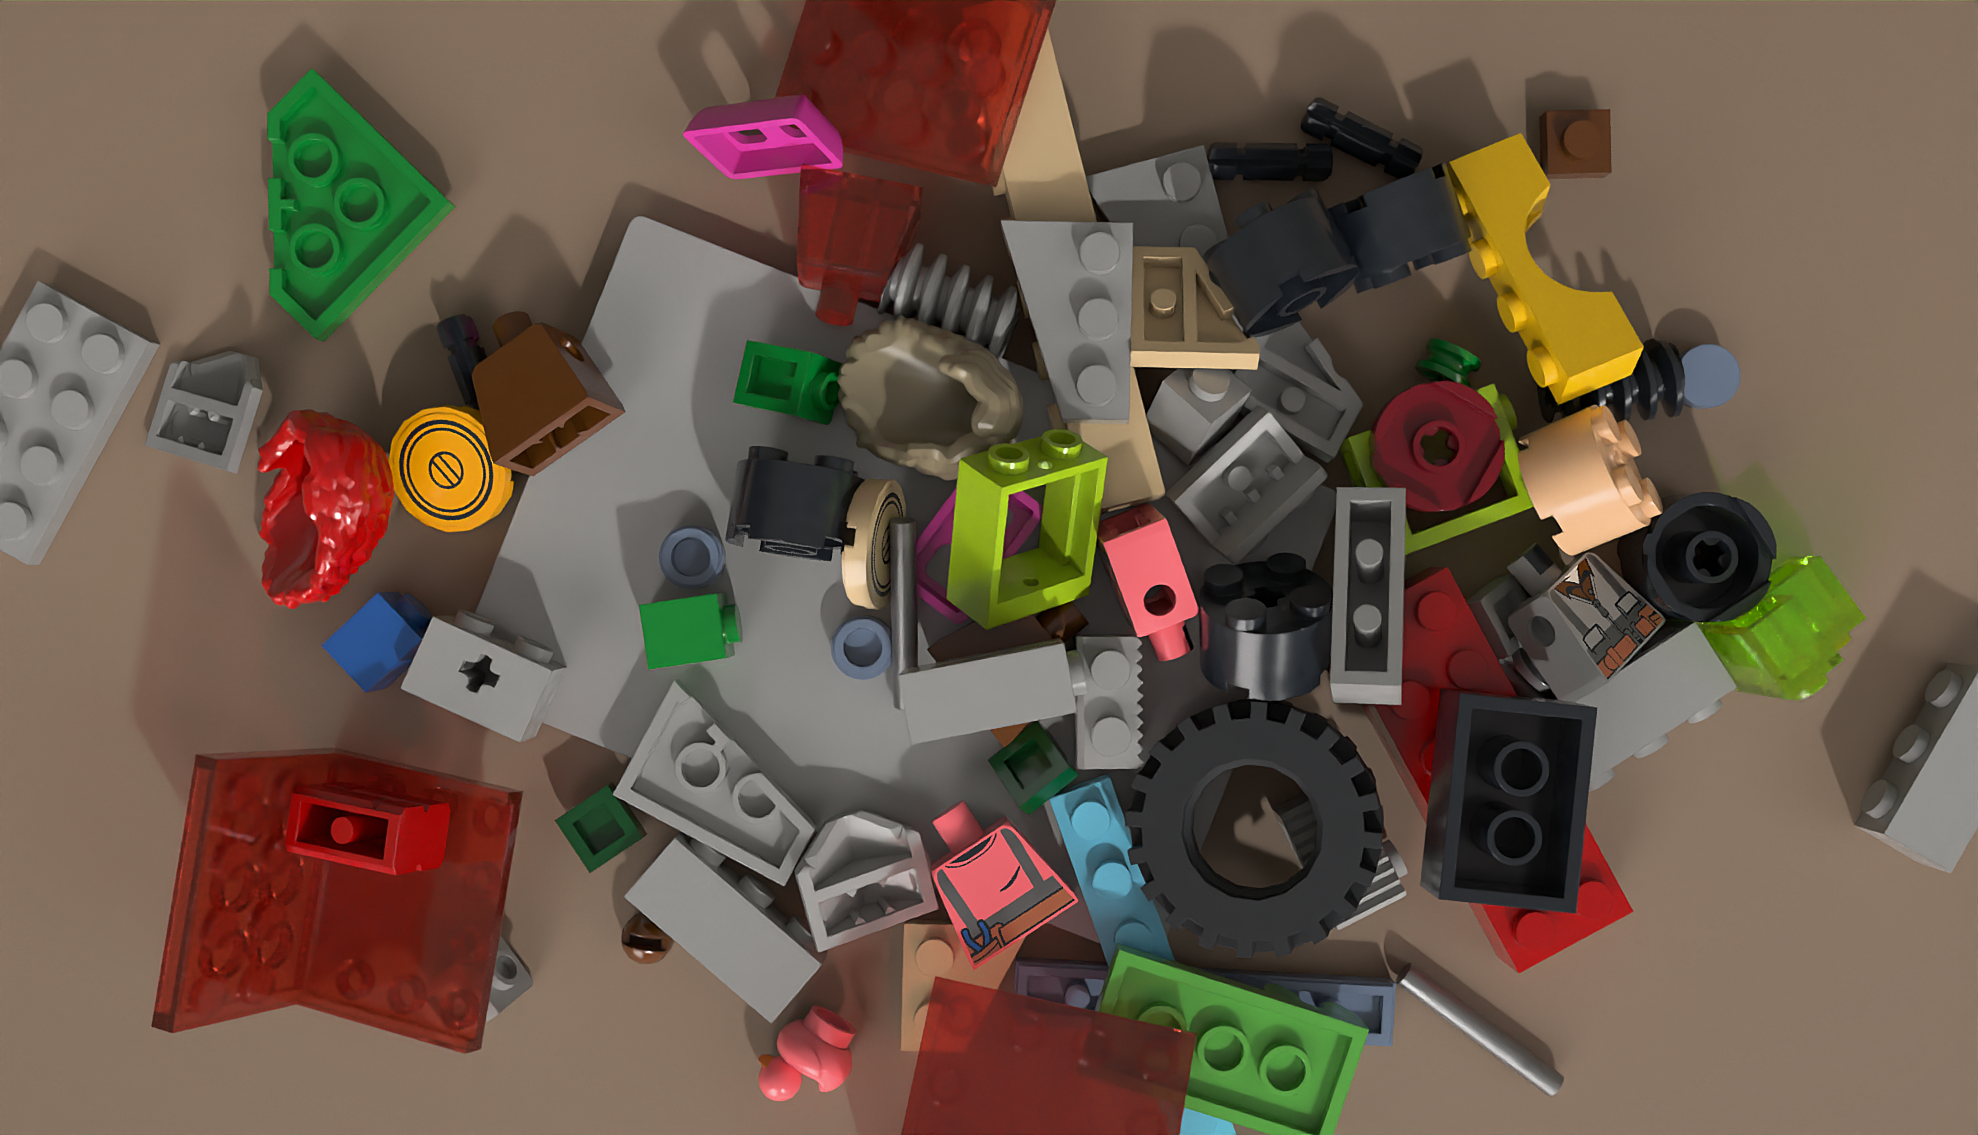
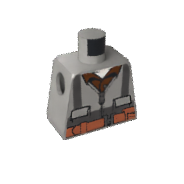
M1535 543L1506 567L1530 594L1508 616V626L1558 700L1576 702L1609 683L1666 621L1659 611L1595 553L1585 552L1559 569L1539 544Z

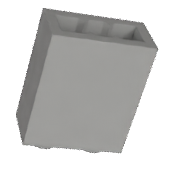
M1061 638L905 668L898 675L911 745L1078 713L1074 696L1087 694L1080 653L1077 650L1066 652Z

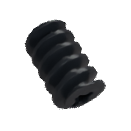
M1660 338L1646 340L1643 343L1644 348L1630 376L1560 405L1556 402L1548 386L1540 387L1537 384L1542 417L1547 423H1551L1555 413L1560 412L1563 419L1592 405L1599 407L1606 405L1611 407L1614 419L1617 422L1624 419L1629 422L1632 404H1636L1640 417L1646 421L1655 418L1658 401H1661L1664 412L1669 418L1680 416L1683 409L1685 373L1678 349L1674 344L1667 343Z

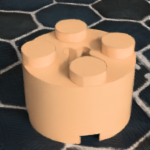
M1592 405L1519 438L1518 443L1527 447V449L1517 454L1520 471L1530 499L1541 520L1550 516L1557 520L1563 532L1552 536V538L1566 554L1576 555L1648 526L1652 517L1663 513V505L1654 484L1647 477L1641 478L1633 459L1642 453L1633 428L1626 419L1616 423L1606 405L1600 407Z

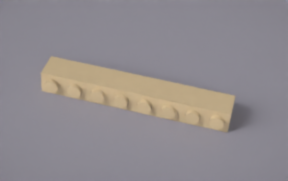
M1004 0L963 10L965 34L955 36L963 74L972 72L976 74L980 95L970 97L978 134H991L996 154L995 156L985 158L989 180L994 196L1006 194L1011 217L1001 220L1097 222L1041 0ZM1007 248L1009 257H1011L1009 249ZM1016 281L1024 318L1027 319L1030 318L1028 309L1025 306L1019 283ZM1038 342L1031 343L1040 381L1046 380L1048 377L1038 348ZM1130 367V411L1128 424L1062 423L1056 403L1047 405L1051 429L1073 431L1081 436L1082 441L1108 457L1100 515L1162 499L1165 489L1134 367Z

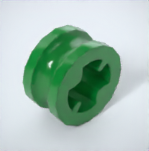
M1431 338L1426 345L1430 351L1429 357L1426 360H1418L1415 369L1432 382L1452 381L1470 387L1471 384L1467 377L1470 372H1478L1482 362L1475 355L1455 344L1438 338Z

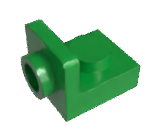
M747 340L733 403L829 425L834 408L839 403L837 395L841 386L837 383V377L842 363L809 351Z

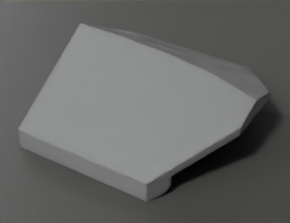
M226 351L193 362L177 361L171 363L145 446L237 474L263 392L258 358Z
M863 809L844 812L825 821L794 870L814 945L818 953L939 909L920 832L912 826Z

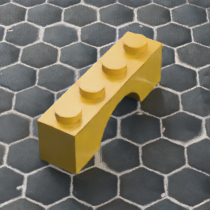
M1518 133L1450 161L1448 172L1472 235L1468 238L1472 251L1468 252L1470 261L1477 275L1481 279L1489 278L1498 294V311L1506 328L1512 333L1518 331L1528 349L1526 354L1527 363L1536 383L1540 387L1548 386L1556 402L1560 405L1630 376L1644 346L1613 292H1588L1564 286L1546 275L1535 263L1528 250L1525 233L1542 215L1550 182L1523 135Z

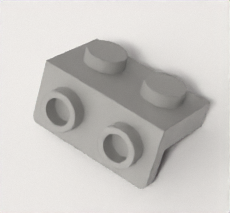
M1256 406L1164 495L1211 548L1232 564H1235L1244 556L1258 550L1266 541L1268 533L1291 511L1303 507L1312 498L1315 489L1327 478L1328 474L1320 464L1306 457L1269 411Z

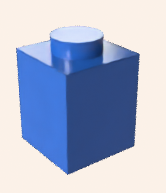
M378 592L321 646L365 693L386 689L411 666L433 616L424 604L410 593H405L402 596L399 592Z

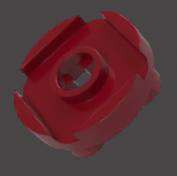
M1452 381L1417 384L1393 396L1378 413L1369 437L1370 467L1382 488H1406V507L1421 512L1455 510L1463 505H1468L1487 493L1502 469L1505 446L1504 440H1500V429L1495 421L1498 417L1492 405L1481 394L1463 384ZM1438 430H1443L1448 434L1445 446L1452 450L1451 457L1448 461L1438 458L1430 464L1423 458L1425 449L1420 445L1423 435L1434 436Z

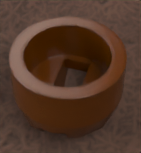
M642 912L636 914L627 922L621 935L623 950L631 960L639 964H653L660 961L667 955L674 944V940ZM631 934L644 938L662 939L661 946L657 948L633 943Z

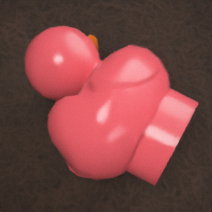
M812 1006L805 1019H797L786 1024L779 1031L777 1038V1048L780 1056L762 1054L758 1057V1061L762 1066L758 1075L759 1087L762 1093L773 1101H786L792 1098L800 1089L802 1074L816 1080L821 1092H830L839 1087L850 1075L853 1066L852 1054L848 1045L856 1034L855 1028L838 1014L821 1006Z

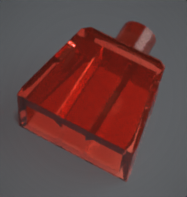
M802 164L800 170L797 235L798 282L804 288L820 291L815 312L818 319L836 326H849L854 322L858 299L880 302L890 276L899 260L908 253L919 227L922 213L923 187Z

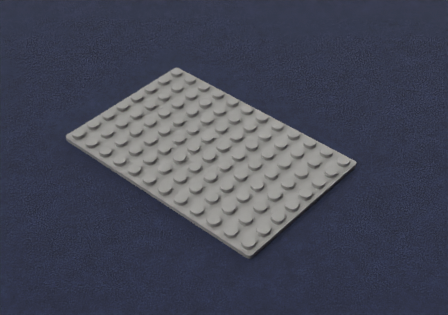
M635 217L629 223L581 344L623 404L626 412L534 477L529 475L475 614L495 624L492 634L512 643H515L517 636L537 641L554 651L550 660L567 667L542 723L633 758L673 681L679 679L817 825L815 829L817 832H819L825 821L841 813L863 809L912 826L920 832L930 876L932 877L931 864L950 852V849L931 822L936 816L961 800L965 801L982 829L1007 816L1070 884L1079 900L1046 923L1100 944L1050 800L1046 801L1030 815L1018 808L988 762L989 758L1003 748L990 730L911 745L905 710L894 708L893 661L882 674L867 680L854 679L845 675L834 663L831 654V641L836 629L849 618L858 615H871L884 621L892 630L891 600L886 607L879 610L854 605L850 601L843 584L841 549H833L831 561H818L760 552L761 540L748 539L747 535L744 537L743 547L725 541L737 462L748 458L750 446L781 449L789 453L788 461L814 465L816 455L841 457L855 462L853 470L858 472V477L864 480L869 478L896 480L902 487L906 503V517L916 520V540L955 490L957 479L945 481L938 476L921 474L914 467L894 465L877 458L866 448H858L856 445V431L848 426L841 401L834 408L829 425L733 403L747 340L809 351L843 364L847 361V347L855 336H861L866 330L876 329L884 320L894 321V315L886 312L880 315L877 313L878 309L831 290L814 287L806 280L647 217ZM1001 358V365L1013 375L1023 398V421L1015 443L1042 436L1045 431L1051 430L1047 405L1056 403L1049 380L1040 381L1038 372ZM1150 432L1165 493L1217 443L1191 465L1187 466ZM1046 484L1023 490L1042 506L1044 505ZM1319 485L1315 489L1312 498L1303 507L1291 511L1268 533L1266 541L1258 550L1244 556L1235 564H1232L1211 548L1165 495L1161 500L1150 502L1149 504L1167 519L1199 609V593L1204 584V573L1210 566L1267 561L1270 556L1276 553L1287 552L1302 556L1306 560V569L1312 571L1336 511L1337 493L1328 487ZM1134 507L1101 514L1099 521ZM1007 509L1005 530L1013 520V513L1010 509ZM1042 519L1015 555L1039 547ZM695 525L708 528L721 539L726 551L724 570L720 577L707 587L701 589L677 587L664 576L660 568L659 550L663 540L670 532L682 526ZM949 544L941 546L926 567L927 574L946 589L948 587L951 545ZM1096 547L1089 595L1072 601L1089 622L1077 634H1132L1136 636L1126 622ZM1161 584L1151 587L1146 592L1144 599L1155 596ZM725 592L728 605L737 604L741 617L743 640L739 643H733L734 656L725 659L648 670L639 604ZM917 596L918 666L935 663L936 661L927 649L939 639L974 620L968 617L961 624L953 623ZM1041 612L1033 614L1034 617L1039 615ZM1199 614L1184 620L1194 649L1181 657L1168 661H1158L1149 636L1137 637L1143 643L1137 649L1143 656L1137 662L1143 669L1137 675L1143 682L1137 689L1143 695L1137 702L1143 710L1137 716L1144 722L1138 728L1144 735L1138 741L1143 747V750L1138 755L1144 762L1138 769H1077L1074 748V713L1038 720L1049 730L1079 774L1078 777L1063 789L1109 774L1125 818L1126 810L1132 806L1135 789L1131 788L1135 775L1143 769L1151 755L1149 751L1159 740L1174 730L1178 723L1192 715L1216 705L1239 699H1248V688L1228 683L1227 693L1213 686L1203 675L1200 668ZM1074 636L1064 643L1066 652L1074 650ZM492 660L481 661L476 667L486 674L483 684L498 681L499 675L490 670ZM1035 721L1029 722L1019 734H1021ZM1233 768L1223 771L1210 781L1195 805L1193 831L1199 852L1202 849ZM1153 898L1167 937L1171 926L1165 919L1169 914Z

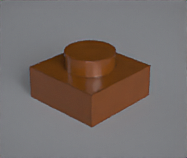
M1610 109L1546 111L1539 116L1540 167L1547 179L1604 178L1612 173Z

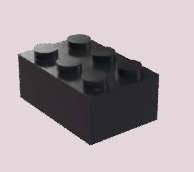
M1440 688L1420 880L1421 887L1439 900L1576 914L1598 707L1572 701Z

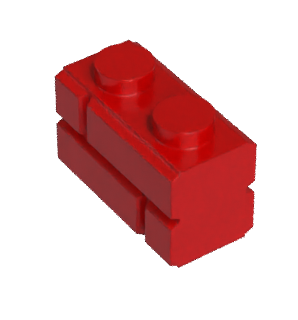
M347 782L295 786L294 791L291 793L285 845L288 852L392 875L413 873L416 870L440 868L442 861H444L451 809H449V803L377 788H365V786Z

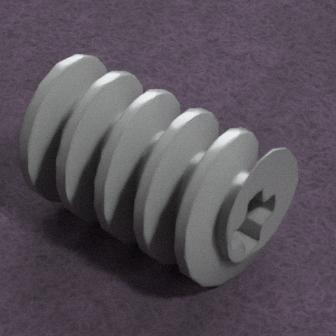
M917 242L906 256H903L897 263L884 289L877 313L883 314L895 303L894 320L899 316L907 319L913 318L918 313V322L935 327L942 323L941 329H949L953 334L961 336L965 333V339L978 342L983 347L989 344V351L1000 361L1013 336L1022 311L1016 308L1017 287L1011 285L996 299L992 297L994 277L987 275L975 288L969 286L970 266L964 264L950 278L946 276L947 256L941 253L929 267L922 265L924 246Z

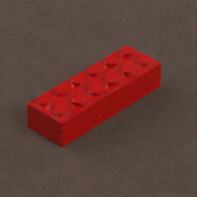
M1429 567L1404 581L1401 705L1361 704L1425 824L1427 822L1440 688L1517 696L1448 567ZM1587 824L1585 825L1576 914L1469 903L1497 957L1517 973L1529 969L1634 912Z

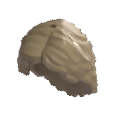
M899 316L894 321L884 320L876 329L866 330L861 336H855L847 347V361L838 370L837 383L841 387L837 397L844 408L848 426L856 431V445L858 448H866L877 458L894 465L914 467L921 474L938 476L946 481L958 478L960 458L988 451L990 447L996 444L1015 443L1023 421V398L1013 375L1001 365L1000 361L991 351L984 348L980 343L965 339L961 335L953 334L949 329H941L918 322L913 318L907 319Z

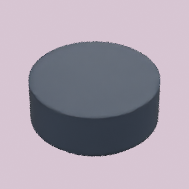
M1703 344L1687 349L1680 354L1685 373L1683 399L1685 406L1693 409H1708L1726 403L1735 395L1740 384L1741 373L1736 358L1727 349L1714 344Z
M686 525L673 530L663 540L659 550V564L664 576L672 584L683 589H701L711 585L720 577L726 563V551L721 539L713 531L701 526Z
M858 615L847 619L836 629L832 637L831 654L834 663L840 671L854 679L867 680L879 676L893 661L892 630L884 621L871 615Z

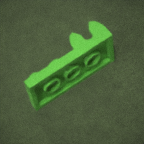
M1117 943L1076 1068L1080 1075L1269 1135H1333L1369 1028L1355 1013L1337 1003L1327 1001L1322 1002L1320 1007H1316L1302 1001L1297 994L1278 984L1269 983L1264 986V989H1259Z

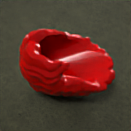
M313 409L294 410L289 412L272 438L258 449L260 459L257 465L258 471L262 473L281 468L274 477L273 484L268 492L264 495L265 507L262 511V521L260 522L261 530L258 533L260 538L268 544V548L264 552L265 560L261 566L263 574L261 584L274 604L278 606L285 605L289 609H296L300 604H310L318 601L326 602L331 596L340 593L341 588L349 583L350 575L357 573L359 566L371 559L372 551L387 532L388 520L393 505L392 500L394 498L393 476L389 459L383 447L375 442L369 434L358 425L341 418H335V416L328 412H317Z

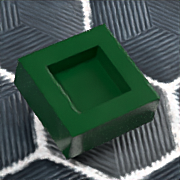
M1038 720L1019 734L1006 747H1003L988 759V762L1018 808L1028 815L1079 776L1049 730Z
M613 782L554 820L589 873L647 835V832L628 804L613 795L616 789Z

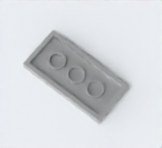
M37 281L0 349V550L27 565H40L160 344L56 287Z

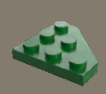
M311 68L267 113V140L272 142L273 178H268L269 230L273 232L274 268L269 269V294L315 339L325 342L456 206L321 74Z

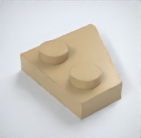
M1133 246L1130 367L1257 370L1260 345L1254 337L1246 339L1233 319L1234 307L1222 289L1211 281L1209 277L1210 270L1196 248Z
M910 919L904 921L901 1051L964 1052L1025 937L974 970L967 959L951 920Z

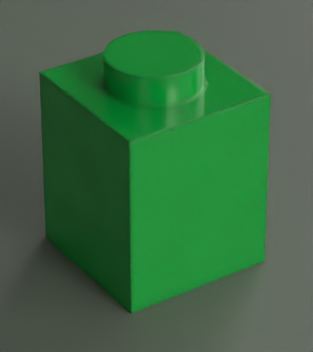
M726 592L639 604L648 670L729 658L735 655L733 643H739L743 640L739 608L737 604L728 605Z

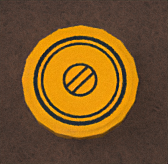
M448 404L432 406L419 411L405 420L392 439L389 464L393 476L394 491L405 509L426 526L445 532L474 529L499 515L512 496L514 480L510 481L511 469L493 464L479 410Z

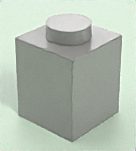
M1178 368L1163 380L1148 410L1146 418L1149 430L1180 460L1189 466L1228 434L1252 390L1229 369Z

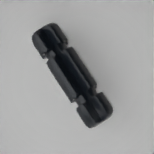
M1316 97L1308 106L1300 125L1303 132L1319 140L1326 136L1332 139L1331 146L1374 167L1377 163L1385 165L1384 172L1398 179L1412 175L1416 171L1423 155V150L1420 146L1404 138L1397 142L1392 139V132L1350 111H1347L1346 115H1342L1337 112L1339 106L1321 97Z
M1215 142L1211 144L1207 154L1213 180H1234V177L1238 174L1242 175L1243 180L1294 181V177L1302 175L1303 181H1325L1331 176L1333 169L1332 147L1328 144L1306 143V147L1298 149L1297 143H1246L1243 148H1237L1236 142Z
M465 314L454 315L439 322L436 330L443 348H448V351L450 350L452 353L447 358L465 405L469 404L473 409L479 410L472 373L475 366L485 360L487 355L483 347L480 348L479 345H476V341L480 337L473 319Z

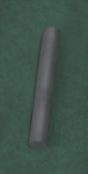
M898 517L889 520L894 708L904 710L898 675L905 668L918 666L916 520L909 517Z
M1412 963L1406 964L1399 972L1395 981L1396 984L1547 1096L1551 1097L1559 1091L1564 1082V1076Z

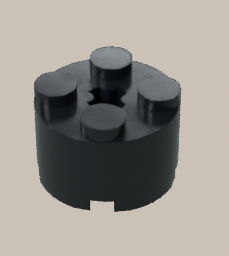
M1445 162L1376 188L1348 202H1342L1328 208L1352 250L1355 262L1361 271L1360 276L1354 282L1357 294L1372 288L1383 287L1412 275L1408 262L1412 261L1414 269L1419 270L1432 264L1443 263L1472 251L1468 238L1472 235Z
M1315 189L1307 190L1295 196L1285 205L1274 210L1269 202H1261L1248 208L1234 220V225L1238 231L1228 239L1209 248L1202 256L1217 286L1222 289L1234 307L1233 315L1238 324L1242 326L1249 337L1254 338L1278 332L1301 321L1302 318L1298 311L1308 307L1315 301H1317L1321 309L1347 291L1360 276L1361 272L1355 262L1352 250L1318 191Z
M750 446L748 458L737 462L725 537L726 542L743 547L744 537L747 535L748 539L761 540L760 552L818 561H831L833 549H841L840 554L842 555L845 545L854 546L856 529L847 528L848 522H846V518L854 493L861 483L865 481L863 478L858 477V472L853 470L855 462L828 455H816L814 465L788 461L789 453L787 451L765 446Z
M1698 492L1661 498L1663 505L1662 514L1652 517L1648 526L1620 537L1617 544V554L1620 559L1624 580L1659 611L1665 619L1693 622H1725L1733 620L1753 609L1767 594L1772 582L1768 580L1772 559L1777 558V544L1772 529L1764 516L1753 505L1737 497L1716 492ZM1695 546H1698L1701 551V554L1697 555V557L1694 559L1697 568H1695L1693 564V558L1696 555L1694 550Z
M1276 553L1270 556L1267 561L1210 566L1204 573V584L1199 593L1200 668L1205 678L1213 686L1227 693L1228 683L1248 688V699L1259 701L1286 700L1305 695L1320 685V675L1325 670L1329 673L1331 668L1332 588L1321 576L1306 569V560L1295 553Z

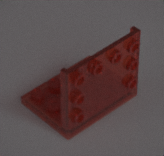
M806 0L775 98L805 95L839 131L843 152L997 187L1056 0ZM794 124L789 125L794 129L800 130V128Z
M339 748L196 754L151 1027L169 1033H177L299 1005L464 1054L480 1050L484 1036L523 791ZM347 782L362 785L365 788H377L449 803V809L451 810L444 861H442L440 868L416 870L413 873L392 875L288 852L285 838L291 793L294 791L295 786Z
M935 976L901 1135H1179L1197 1033Z

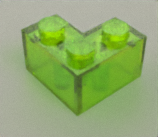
M1821 556L1791 557L1770 573L1768 580L1772 582L1767 594L1749 612L1733 620L1704 622L1698 626L1736 684L1737 688L1735 689L1737 692L1785 700H1802L1824 687L1829 680L1826 673L1844 661L1837 651L1851 640L1852 636L1849 634V631L1867 618Z

